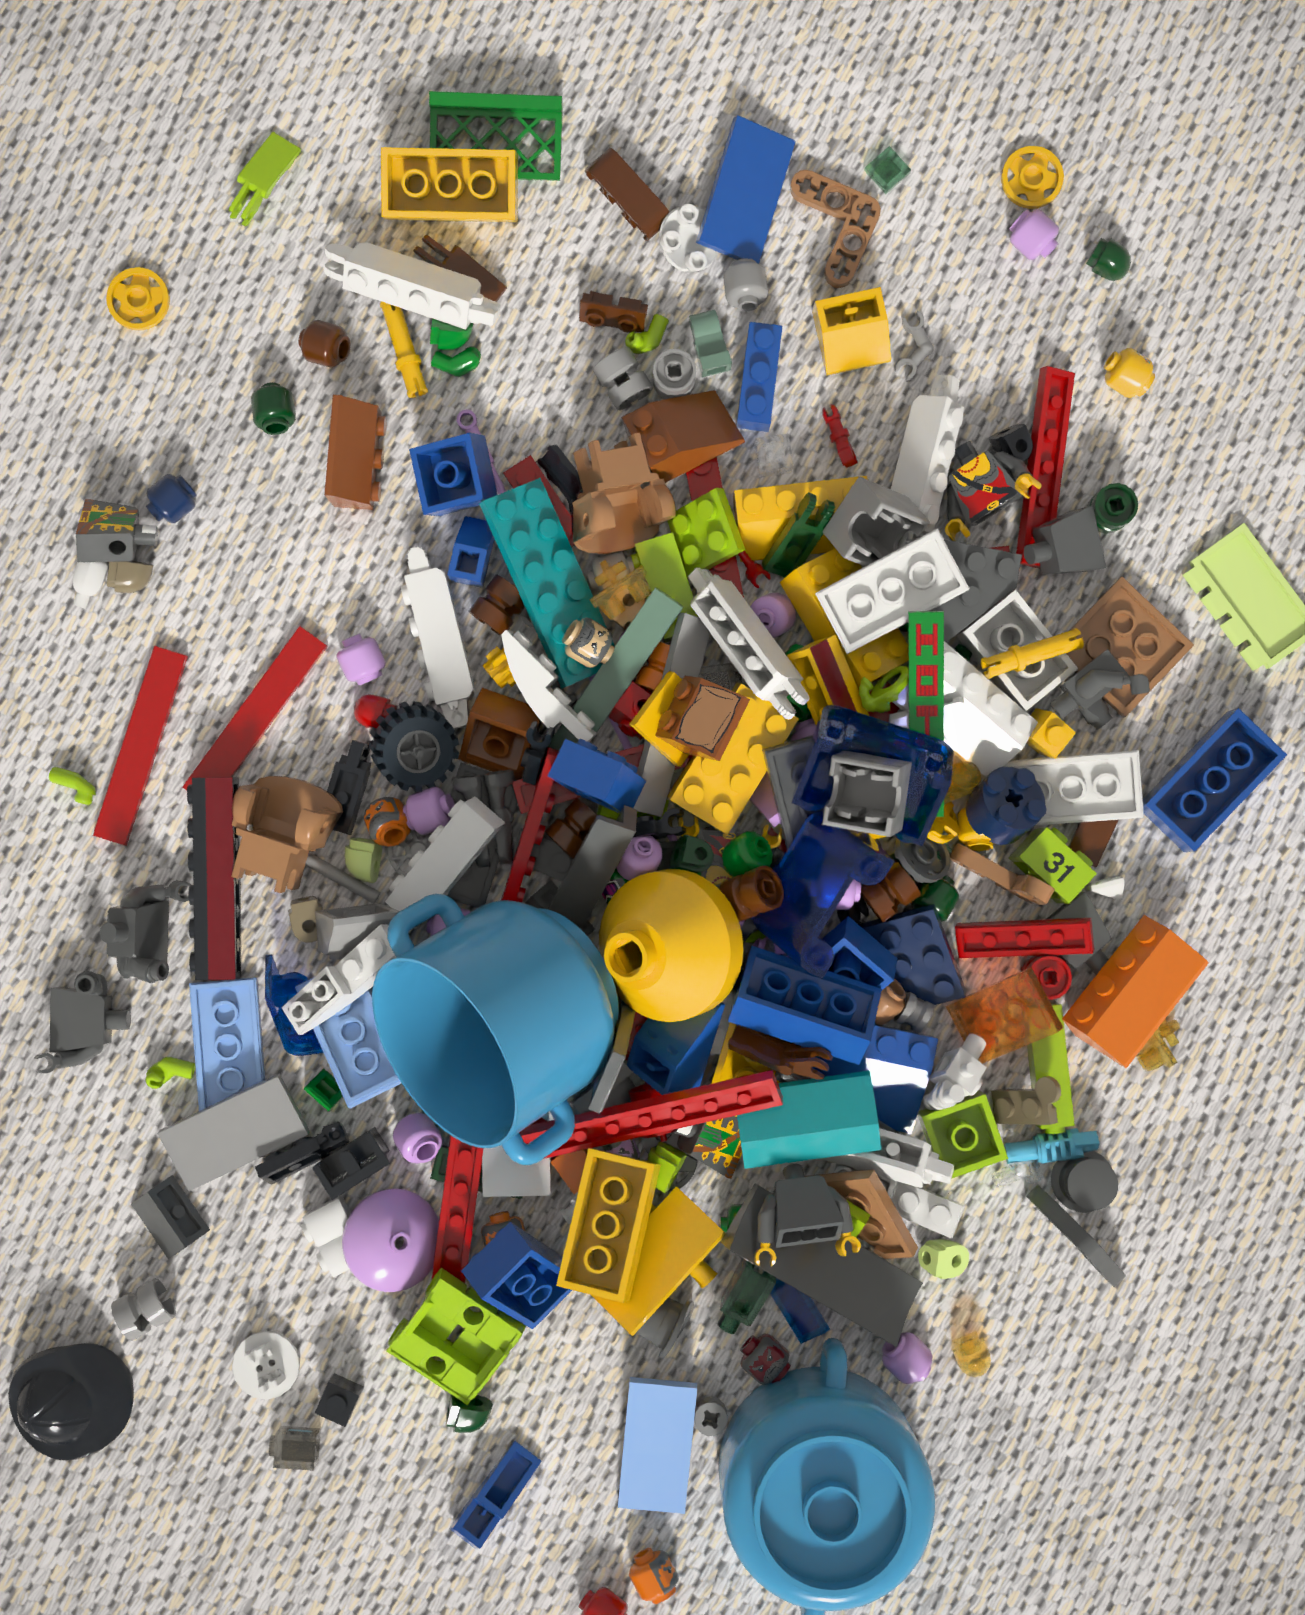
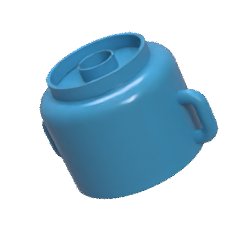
M432 894L399 911L391 919L387 928V939L396 957L380 968L372 991V1005L376 1028L383 1049L396 1075L409 1095L425 1114L454 1138L478 1148H495L502 1145L511 1160L521 1165H532L541 1161L565 1144L572 1136L575 1128V1116L567 1099L599 1076L613 1046L614 1028L619 1012L618 997L613 978L605 965L603 957L588 936L569 919L554 911L536 908L521 902L509 900L495 901L483 905L464 916L460 907L452 898L443 894ZM439 915L444 921L446 928L414 946L409 937V930L431 917ZM550 1111L554 1118V1126L526 1144L519 1132Z
M836 1338L827 1339L823 1343L820 1367H805L788 1371L780 1381L756 1388L737 1408L726 1428L721 1443L718 1472L726 1531L738 1559L752 1577L775 1596L793 1605L800 1606L801 1615H825V1611H841L861 1607L880 1599L900 1585L916 1567L929 1542L935 1516L934 1482L927 1459L904 1413L896 1402L879 1386L858 1374L847 1371V1354L842 1342Z

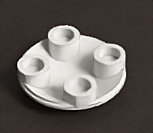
M685 204L670 211L664 218L659 231L660 247L667 261L675 268L689 273L699 272L708 268L717 255V251L709 248L705 249V246L696 243L705 210L692 204Z

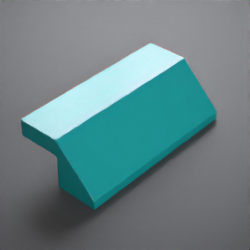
M870 1071L827 1076L823 1079L812 1078L778 1083L783 1095V1105L737 1115L745 1169L881 1150L879 1123Z

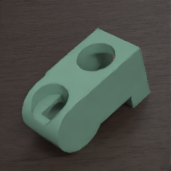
M715 309L690 315L689 323L694 339L693 344L702 377L730 371L732 361L726 348Z

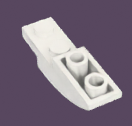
M505 630L501 636L510 671L523 697L537 717L548 729L550 727L556 729L562 723L578 740L583 739L590 742L597 735L592 729L595 723L584 712L580 711L577 714L568 705L571 699L561 689L556 687L553 690L550 687L559 678L553 672L557 668L555 664L544 654L538 657L529 648L533 643L521 631L517 630L514 633L512 630Z
M388 924L379 925L335 966L324 968L281 1007L298 1035H303L323 1023L373 987L380 968L396 957L387 939Z
M832 1162L828 1174L861 1170ZM878 1176L902 1218L946 1237L953 1238L965 1207L964 1205L935 1194L936 1192L924 1187L919 1188Z

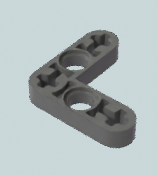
M1039 1185L1026 1196L1076 1246L1092 1266L1113 1287L1126 1277L1125 1273L1094 1238Z

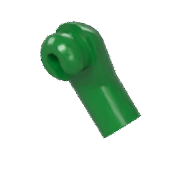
M472 346L467 347L454 357L436 351L432 358L431 366L453 376L461 377L478 367L481 353Z

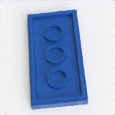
M739 115L733 118L696 240L697 244L736 260L748 258L759 264L795 146V140Z

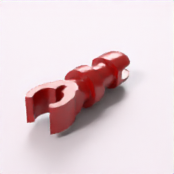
M830 404L833 415L829 417L825 407L822 409V415L831 431L829 435L831 443L836 444L843 466L848 468L857 464L858 460L848 441L850 436L848 429L843 428L837 407Z

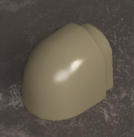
M137 561L109 562L107 587L114 588L117 593H135L149 583L154 565Z
M314 896L292 900L291 909L288 910L291 928L295 937L305 943L317 941L315 911L323 910L322 905L318 903L317 898Z

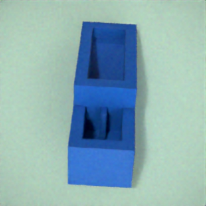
M513 1441L449 1529L475 1549H480L499 1520L504 1518L542 1461L518 1442Z

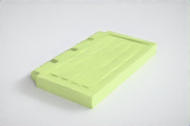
M1245 523L1189 562L1192 568L1182 576L1196 594L1205 587L1210 591L1200 599L1215 621L1225 614L1229 617L1220 627L1234 647H1237L1244 641L1248 643V646L1239 653L1252 671L1262 665L1269 669L1305 643V605Z

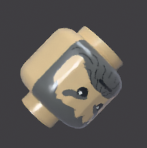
M583 618L581 621L574 620L562 639V643L565 644L566 654L588 668H593L600 662L605 664L612 656L615 648L611 645L613 638L611 631L591 618Z

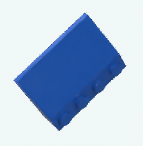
M874 1024L871 1042L859 1065L833 1057L831 1061L821 1056H816V1058L826 1062L829 1069L825 1071L816 1067L812 1068L824 1074V1077L870 1071L878 1119L898 1132L911 1134L932 1073L938 1038Z

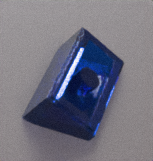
M778 1278L766 1285L800 1344L831 1330L811 1297Z

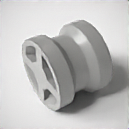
M908 992L904 998L905 1007L894 1017V1021L899 1024L906 1023L910 1025L912 1031L919 1034L927 1025L932 1015L934 1004L928 1001L921 1002L915 994Z
M705 1397L696 1404L694 1423L701 1434L716 1436L725 1430L728 1423L726 1407L720 1399Z

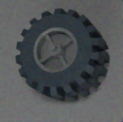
M413 701L412 706H409L407 702L399 703L400 709L397 710L391 706L386 709L389 715L386 718L380 715L376 720L379 724L378 728L372 727L370 732L373 740L369 741V748L373 752L371 757L379 771L392 785L395 786L397 784L400 789L408 791L409 787H411L415 792H422V786L424 785L427 788L436 787L434 782L438 779L443 783L447 779L445 772L447 770L453 772L456 767L452 759L459 758V751L455 748V746L459 745L458 737L454 734L455 730L440 712H437L428 704L425 707L421 702Z

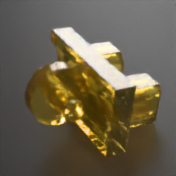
M606 559L600 562V565L604 572L595 577L594 580L599 587L609 580L612 584L594 595L590 601L595 608L599 606L602 612L612 620L626 610L617 596L619 592L628 588L637 603L652 593L648 580L645 577L647 571L641 565L619 579L617 575L627 569L624 562L621 560L611 567Z
M961 761L944 768V805L970 795L979 785L981 774L979 768L974 763Z
M1164 1020L1147 1041L1150 1047L1136 1055L1137 1060L1145 1071L1149 1072L1162 1065L1170 1068L1178 1063L1163 1040L1165 1038L1170 1047L1179 1043L1174 1034L1180 1028L1177 1020L1169 1022Z

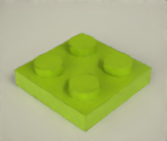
M715 488L676 510L675 517L667 521L671 532L674 534L687 577L696 567L709 570L745 550L724 488Z

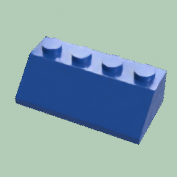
M751 946L734 996L728 1022L803 1047H821L829 1051L833 1057L859 1065L871 1042L882 989Z

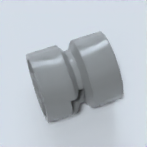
M629 347L614 351L598 362L593 368V372L602 387L610 388L608 396L617 410L626 409L632 405V402L646 397L653 389L644 371H637L639 363ZM628 377L630 378L629 380H627V381L624 382L623 384L619 385V383H621L622 381L626 380Z
M670 349L661 353L653 366V385L656 393L663 399L690 395L692 393L696 376V366L693 358L681 349Z
M155 1278L137 1288L136 1295L130 1292L112 1302L111 1309L115 1322L128 1340L133 1341L149 1332L151 1324L158 1327L176 1316V1309L172 1299L169 1298L161 1303L158 1298L159 1295L167 1291L159 1279Z

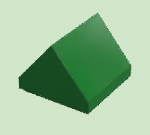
M324 1068L304 1088L328 1112L343 1097L335 1078Z

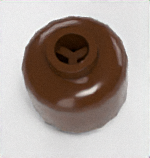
M321 320L310 322L301 331L298 339L302 355L306 361L333 368L345 361L350 352V339L343 327Z

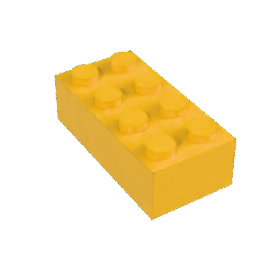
M381 147V217L386 220L518 222V153L516 150Z
M836 548L801 565L779 582L814 641L836 634L815 593L862 569L860 564L843 558ZM898 628L849 654L845 652L837 636L858 690L863 677L873 683L890 670L902 666L909 661L908 644Z
M738 682L732 691L745 696L750 701L720 761L691 756L667 795L669 800L727 835L767 772L762 749L783 744L799 720L795 716L791 720L786 719L777 712V709L774 708L770 701L760 699L750 688Z
M588 1148L556 1286L621 1303L630 1301L661 1164Z

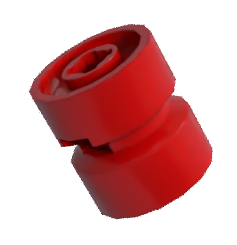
M1040 955L1032 956L1024 963L1021 968L1020 978L1023 987L1028 993L1035 997L1053 1000L1067 993L1071 986L1072 974L1069 966L1062 959L1055 956Z

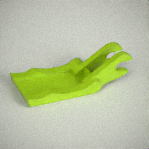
M272 132L238 175L237 182L243 186L229 208V211L232 212L229 217L232 219L237 218L247 202L251 191L255 193L241 215V218L244 219L242 225L248 226L258 211L263 198L267 199L273 187L292 166L301 149L275 132Z

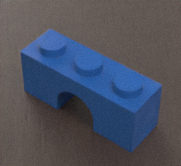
M749 322L736 423L738 429L769 432L782 325Z

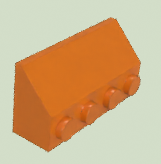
M1143 915L1067 1011L1062 1020L1076 1037L1124 1068H1127L1209 962L1173 931Z

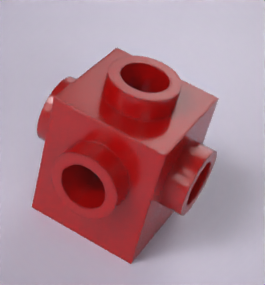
M632 682L616 703L609 718L619 724L618 727L624 734L630 737H637L640 740L643 738L629 724L653 691L643 689Z

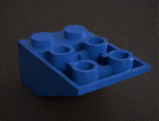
M721 1002L706 1013L682 1021L662 1022L648 1018L634 1037L626 1065L661 1095L699 1087L725 1004Z

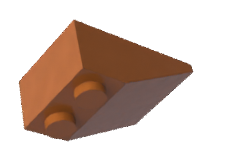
M715 390L650 402L621 417L628 438L634 433H640L650 473H657L659 479H664L665 483L745 443L742 434Z

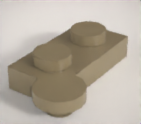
M1046 1076L1040 1078L1035 1084V1089L991 1090L996 1124L1051 1125L1058 1123L1056 1107L1051 1103L1059 1100L1061 1087L1053 1077Z

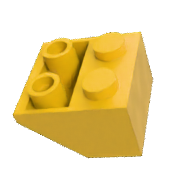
M881 287L815 301L812 315L826 376L891 362L888 318Z

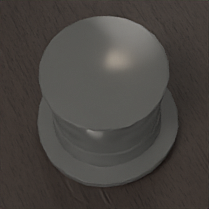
M1090 1151L1085 1152L1083 1158L1057 1161L1051 1173V1187L1056 1198L1065 1207L1076 1212L1087 1213L1103 1209L1113 1202L1118 1191V1179L1109 1162L1099 1153Z
M667 1298L635 1334L646 1338L659 1347L661 1351L658 1357L663 1359L669 1353L689 1321L693 1312L694 1302L688 1299L683 1305Z

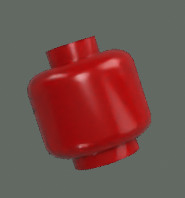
M607 1587L600 1588L596 1593L589 1590L578 1606L582 1610L581 1615H627L628 1604Z

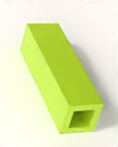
M1050 1003L1023 1006L1031 1088L1035 1089L1036 1082L1046 1076L1055 1078L1061 1087L1059 1100L1051 1103L1056 1107L1058 1123L1035 1126L1045 1129V1134L1064 1133L1065 1127L1075 1126L1065 1029L1064 1021L1062 1020V1004Z

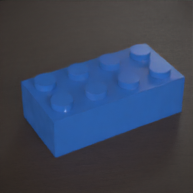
M1239 708L1227 711L1143 798L1144 814L1183 852H1195L1287 754Z

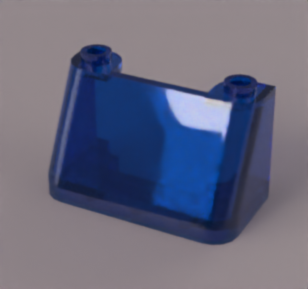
M825 706L817 722L791 803L807 811L824 808L827 800L831 799L834 784L833 776L829 775L832 755L842 751L912 762L903 827L895 836L904 843H913L923 847L952 782L954 751L951 746L940 739L841 706Z
M823 811L809 815L775 870L784 889L782 904L771 911L759 912L757 916L751 918L756 928L807 972L821 979L824 978L833 962L834 952L826 941L818 937L853 879L865 885H875L883 880L895 862L869 834L822 825Z

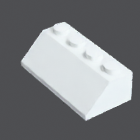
M944 641V704L953 702L955 697H964L965 701L953 754L985 779L992 771L1006 765L1024 748L1038 722ZM908 683L899 693V699L893 701L902 711H909Z

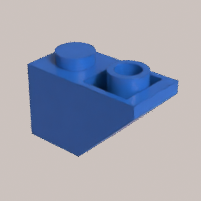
M464 517L454 543L447 574L452 582L484 588L494 543V536L486 520Z

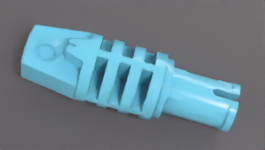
M1078 1128L1066 1129L1064 1133L1058 1134L1038 1133L1036 1136H1033V1140L1004 1143V1148L1008 1159H1006L1007 1164L1037 1160L1038 1163L1045 1164L1048 1162L1083 1158L1085 1152L1098 1150L1100 1144L1097 1131L1078 1132Z

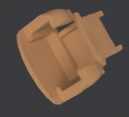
M634 433L629 436L631 446L628 447L627 441H621L614 445V449L601 451L599 440L591 441L588 443L591 461L589 460L586 448H581L573 453L583 493L578 494V499L572 502L573 543L578 549L598 554L635 548L636 543L652 539L658 533L660 524L675 517L676 506L673 495L665 485L664 479H659L657 473H650L640 433ZM645 482H649V483H650V485H648V486H646V487H644V488H641V486H640L641 484H643V483H645Z
M267 776L259 778L254 784L239 786L233 798L232 826L237 827L236 835L242 836L231 877L236 879L243 878L244 871L245 875L254 876L258 873L277 880L275 892L283 893L286 888L290 890L299 889L309 851L314 852L316 849L325 847L326 841L343 813L342 804L321 787L287 776ZM253 825V830H247V826Z

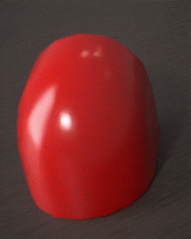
M368 694L357 700L354 706V716L359 724L371 729L372 727L378 728L377 718L380 715L386 718L389 715L386 709L392 706L397 710L398 706L390 704L391 700L388 698Z

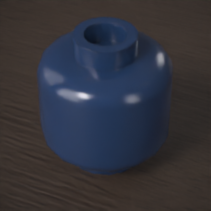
M167 474L148 488L146 492L150 501L146 507L157 521L164 518L169 523H177L196 506L194 498L197 494L181 475L175 477L172 474Z

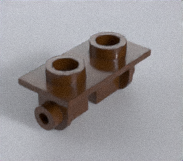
M590 291V294L583 293L580 300V322H586L593 327L608 326L619 328L626 333L634 331L644 332L648 304H643L642 300L620 297L617 306L612 305L613 295Z

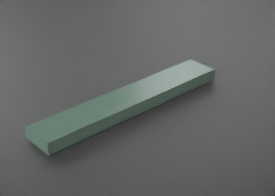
M657 587L650 594L616 644L610 659L601 666L572 708L577 714L580 711L584 712L595 723L592 729L596 733L684 608L683 605ZM562 724L552 738L550 748L560 751L565 739L574 743H578L579 740Z

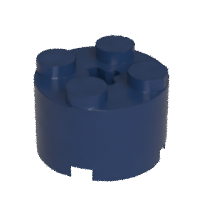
M1001 767L992 771L975 787L966 804V815L973 830L979 835L983 833L991 839L989 842L998 845H1008L1019 840L1041 820L1047 811L1043 791L1035 780L1033 772L1027 768Z

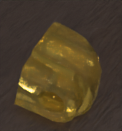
M975 1331L952 1340L955 1349H952L957 1365L964 1374L971 1377H980L987 1373L991 1365V1357L983 1337L979 1339Z

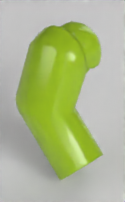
M164 1057L147 1070L145 1082L150 1088L157 1089L175 1075L192 1079L196 1068L195 1063L173 1057Z

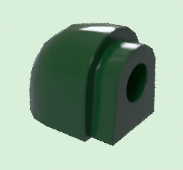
M1101 238L1086 264L1093 268L1092 272L1105 279L1115 281L1122 279L1128 273L1131 265V256L1127 249L1112 238L1109 241Z
M685 834L677 840L673 848L670 868L693 873L703 872L712 865L714 860L713 850L706 841Z
M450 1395L446 1414V1427H452L453 1432L471 1433L479 1430L486 1424L493 1406L492 1401L487 1397L476 1395L466 1405L453 1395Z

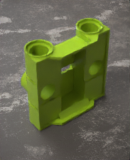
M441 1268L428 1285L423 1304L409 1321L403 1318L392 1333L387 1343L388 1348L386 1352L468 1405L482 1390L508 1356L510 1350L519 1341L526 1325L482 1300L474 1288H467V1284ZM476 1306L482 1311L474 1312L469 1307ZM459 1324L464 1330L455 1342L452 1343L447 1338ZM438 1356L442 1358L444 1361H437L432 1357Z

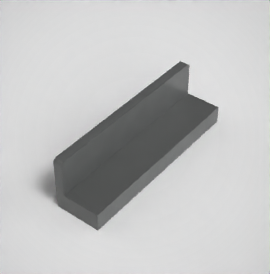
M624 805L617 820L601 815L596 816L548 910L559 913L570 921L585 926L636 833V809Z

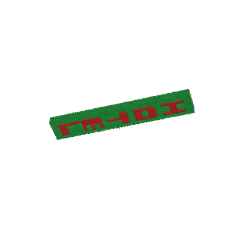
M908 611L909 762H912L909 779V817H944V611Z

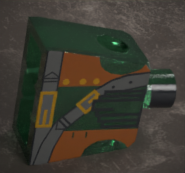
M744 1258L741 1259L721 1297L720 1310L723 1314L717 1325L729 1334H735L741 1323L746 1326L752 1325L776 1284L775 1276L766 1271H763L762 1274L754 1271L755 1265ZM741 1299H742V1300H746L747 1302H746V1304H745V1303L741 1302L740 1300H741Z

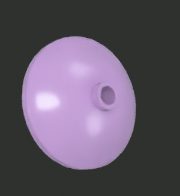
M402 1189L380 1190L364 1198L349 1215L342 1237L343 1255L352 1274L366 1286L383 1292L406 1290L422 1281L433 1269L439 1224L435 1211L422 1197ZM402 1236L404 1243L401 1248L397 1249L394 1242L397 1237Z

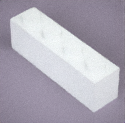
M475 796L466 802L458 801L448 813L451 820L445 827L442 825L438 826L428 838L431 845L424 852L421 849L410 860L408 865L411 867V870L407 875H399L390 885L389 890L392 893L385 902L391 908L401 911L428 895L443 894L447 896L503 827L505 822Z

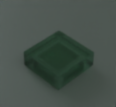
M889 146L870 162L864 171L887 194L910 174L911 169Z

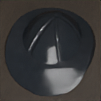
M81 1343L54 1347L29 1356L14 1371L8 1392L9 1408L19 1432L35 1450L56 1460H77L102 1450L123 1431L133 1407V1379L125 1363L114 1352L102 1345Z

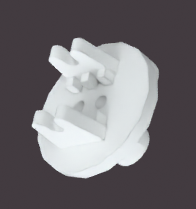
M265 1330L253 1333L241 1342L234 1353L232 1363L234 1379L242 1391L253 1398L268 1400L280 1397L292 1387L299 1376L300 1359L298 1351L291 1340L278 1331ZM270 1360H274L275 1364H270ZM261 1365L263 1370H258L257 1366Z

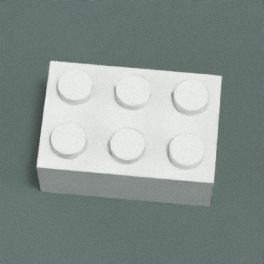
M1016 590L1009 593L956 635L962 644L972 652L973 658L980 666L981 658L1006 652L1010 646L1018 645L1021 647L1052 637ZM1064 653L1027 665L1023 671L1016 672L1012 670L990 679L1001 691L1023 710L1027 711L1078 668L1069 656Z

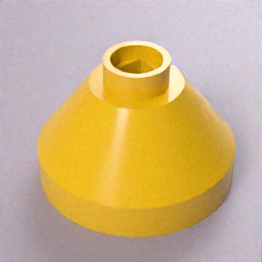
M666 869L639 875L625 883L613 895L601 920L599 951L613 978L617 995L624 1003L647 1018L662 1022H676L712 1010L729 995L738 979L742 966L743 938L733 907L725 895L713 883L690 871Z

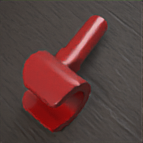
M745 550L738 554L747 568L745 572L746 578L756 588H760L756 583L758 575L764 574L768 580L771 579L770 573L763 570L761 564L751 560Z

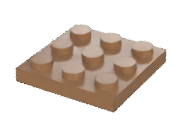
M1121 576L1070 629H1079L1081 635L1076 636V639L1083 637L1084 647L1083 649H1077L1066 654L1077 666L1078 669L1075 673H1078L1108 649L1129 676L1136 674L1147 676L1151 691L1194 644ZM1130 684L1123 685L1122 689L1113 688L1102 698L1124 718L1148 693L1131 695Z

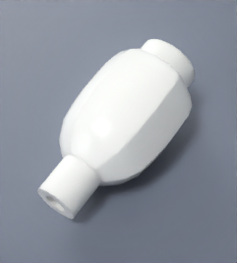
M77 562L73 575V587L77 593L73 605L86 609L90 596L97 594L103 586L109 569L108 562Z

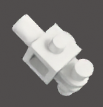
M969 1034L962 1047L944 1053L929 1079L936 1085L932 1092L926 1094L923 1099L924 1106L928 1110H942L952 1107L956 1103L961 1102L965 1096H972L979 1090L983 1083L981 1077L987 1068L978 1061L986 1046L983 1038L975 1034Z

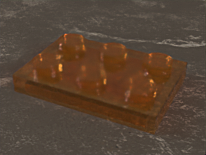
M1032 967L945 1006L964 1042L969 1034L978 1035L985 1040L986 1046L978 1058V1061L982 1064L1058 1033L1063 1029Z

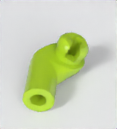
M654 314L648 331L641 333L630 332L625 338V345L634 354H643L656 349L660 345L669 320L662 315Z
M53 767L49 773L50 782L77 790L74 796L75 802L85 805L92 803L96 790L90 782L77 772L60 767Z

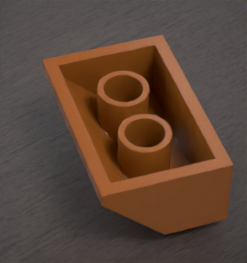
M333 394L324 495L334 507L374 510V501L380 502L381 482L376 481L377 469H382L384 464V450L379 449L380 436L386 435V416H381L382 412L378 405Z

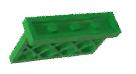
M429 91L430 148H437L438 136L443 141L438 148L445 149L448 147L449 149H454L450 143L464 130L476 143L471 149H486L483 144L497 131L509 144L504 150H516L519 157L525 162L518 168V180L560 181L562 96ZM438 116L452 117L460 125L447 139L438 131ZM458 117H467L468 119L462 123ZM476 118H485L492 128L478 140L467 126ZM491 118L501 120L497 124H495ZM509 119H517L526 128L513 141L500 129ZM524 120L534 121L530 125H528ZM542 120L555 121V134L545 143L532 130ZM528 133L541 145L529 159L516 147ZM555 141L553 153L549 146ZM545 150L554 159V173H540L532 165V162ZM528 166H529L530 169L533 171V172H522V171L525 170Z

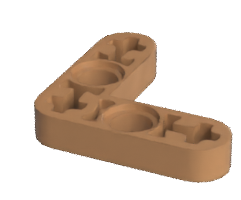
M801 170L793 176L790 191L793 198L800 203L845 222L824 272L825 279L829 285L835 288H843L850 284L878 222L881 212L880 204L875 198L810 170ZM807 179L811 181L810 187L817 191L820 189V184L826 187L822 191L820 201L815 200L817 192L807 190L805 194L799 192L800 186L796 183H803ZM831 192H838L843 196L844 204L838 208H833L826 202V196ZM865 205H869L871 207L870 213L874 216L868 215L862 228L854 226L857 225L861 214L856 209H863ZM853 234L858 236L861 240V247L854 251L848 250L843 244V239L847 235ZM842 255L851 258L848 259L844 272L849 275H842L840 279L834 278L835 272L831 270V267L837 268L839 266Z
M956 843L950 854V860L983 878L991 879L996 882L995 885L1028 903L1047 905L1055 890L1050 885L1033 876L1017 875L961 844Z

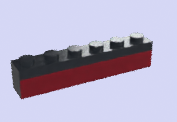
M239 777L192 778V784H189L187 787V801L189 805H192V818L188 819L187 831L188 837L193 838V851H190L188 854V868L190 872H193V885L189 886L188 898L189 904L194 905V918H191L189 922L190 938H194V952L190 953L189 965L190 971L195 972V980H236L241 977V878L231 877L240 846V836L236 835L237 827L232 826V805L235 792L239 788Z

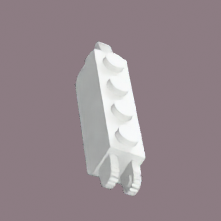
M367 242L357 243L354 248L336 243L328 244L325 247L326 257L334 261H327L325 263L324 272L327 276L342 281L343 289L465 330L470 323H483L493 326L499 318L501 304L480 294L481 284L478 279Z
M936 375L929 395H919L912 402L891 490L909 497L930 521L920 537L933 531L939 519V509L944 490L947 487V476L951 460L955 454V444L959 428L963 422L965 407L957 403L960 380L953 375ZM912 531L906 532L900 538L897 549L913 542L919 537Z
M414 546V548H410L407 554L410 574L404 575L406 585L401 586L405 605L411 604L414 617L409 618V624L413 637L419 636L422 649L417 650L421 669L427 668L430 681L425 682L426 693L429 702L435 701L436 706L441 707L445 719L454 729L465 727L469 718L468 700L472 699L476 690L448 577L440 569H432L425 550H422V547Z
M696 567L688 576L698 592L691 600V607L753 693L762 700L770 701L780 715L791 720L796 714V710L792 707L787 696L790 694L797 703L805 705L810 699L808 693L801 685L803 677L732 581L723 580L719 575L714 574L713 576L708 569Z
M880 1128L881 1150L820 1158L857 1170L874 1169L878 1176L923 1188V1184L931 1185L932 1180L950 1184L954 1172V1165L939 1160V1154L932 1152L931 1145L927 1142Z

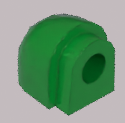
M432 318L430 344L438 345V349L441 350L459 348L469 340L474 323H470L465 330Z

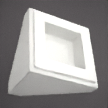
M1114 876L1091 882L1085 886V890L1115 900L1122 899L1124 878Z

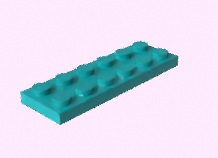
M541 478L479 503L545 653L557 667L554 673L559 677L557 680L561 689L596 674L603 663L600 662L593 668L585 667L566 654L565 644L562 643L566 630L574 620L581 621L583 618H591L606 628L607 626Z

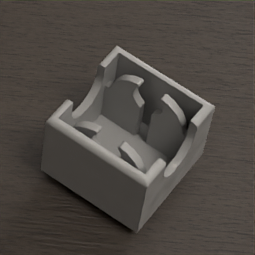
M859 476L824 528L823 533L843 558L867 566L896 551L900 538L906 532L912 531L920 538L930 521L909 497Z
M842 751L832 755L829 775L833 776L834 784L831 799L824 808L822 825L891 837L900 832L903 827L912 762L851 751Z

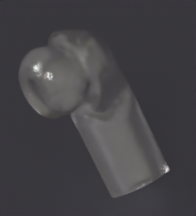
M1030 1160L1010 1164L992 1173L991 1177L995 1186L1000 1189L1023 1177L1026 1178L1029 1184L1037 1183L1043 1178V1172L1039 1169L1040 1164L1038 1162Z

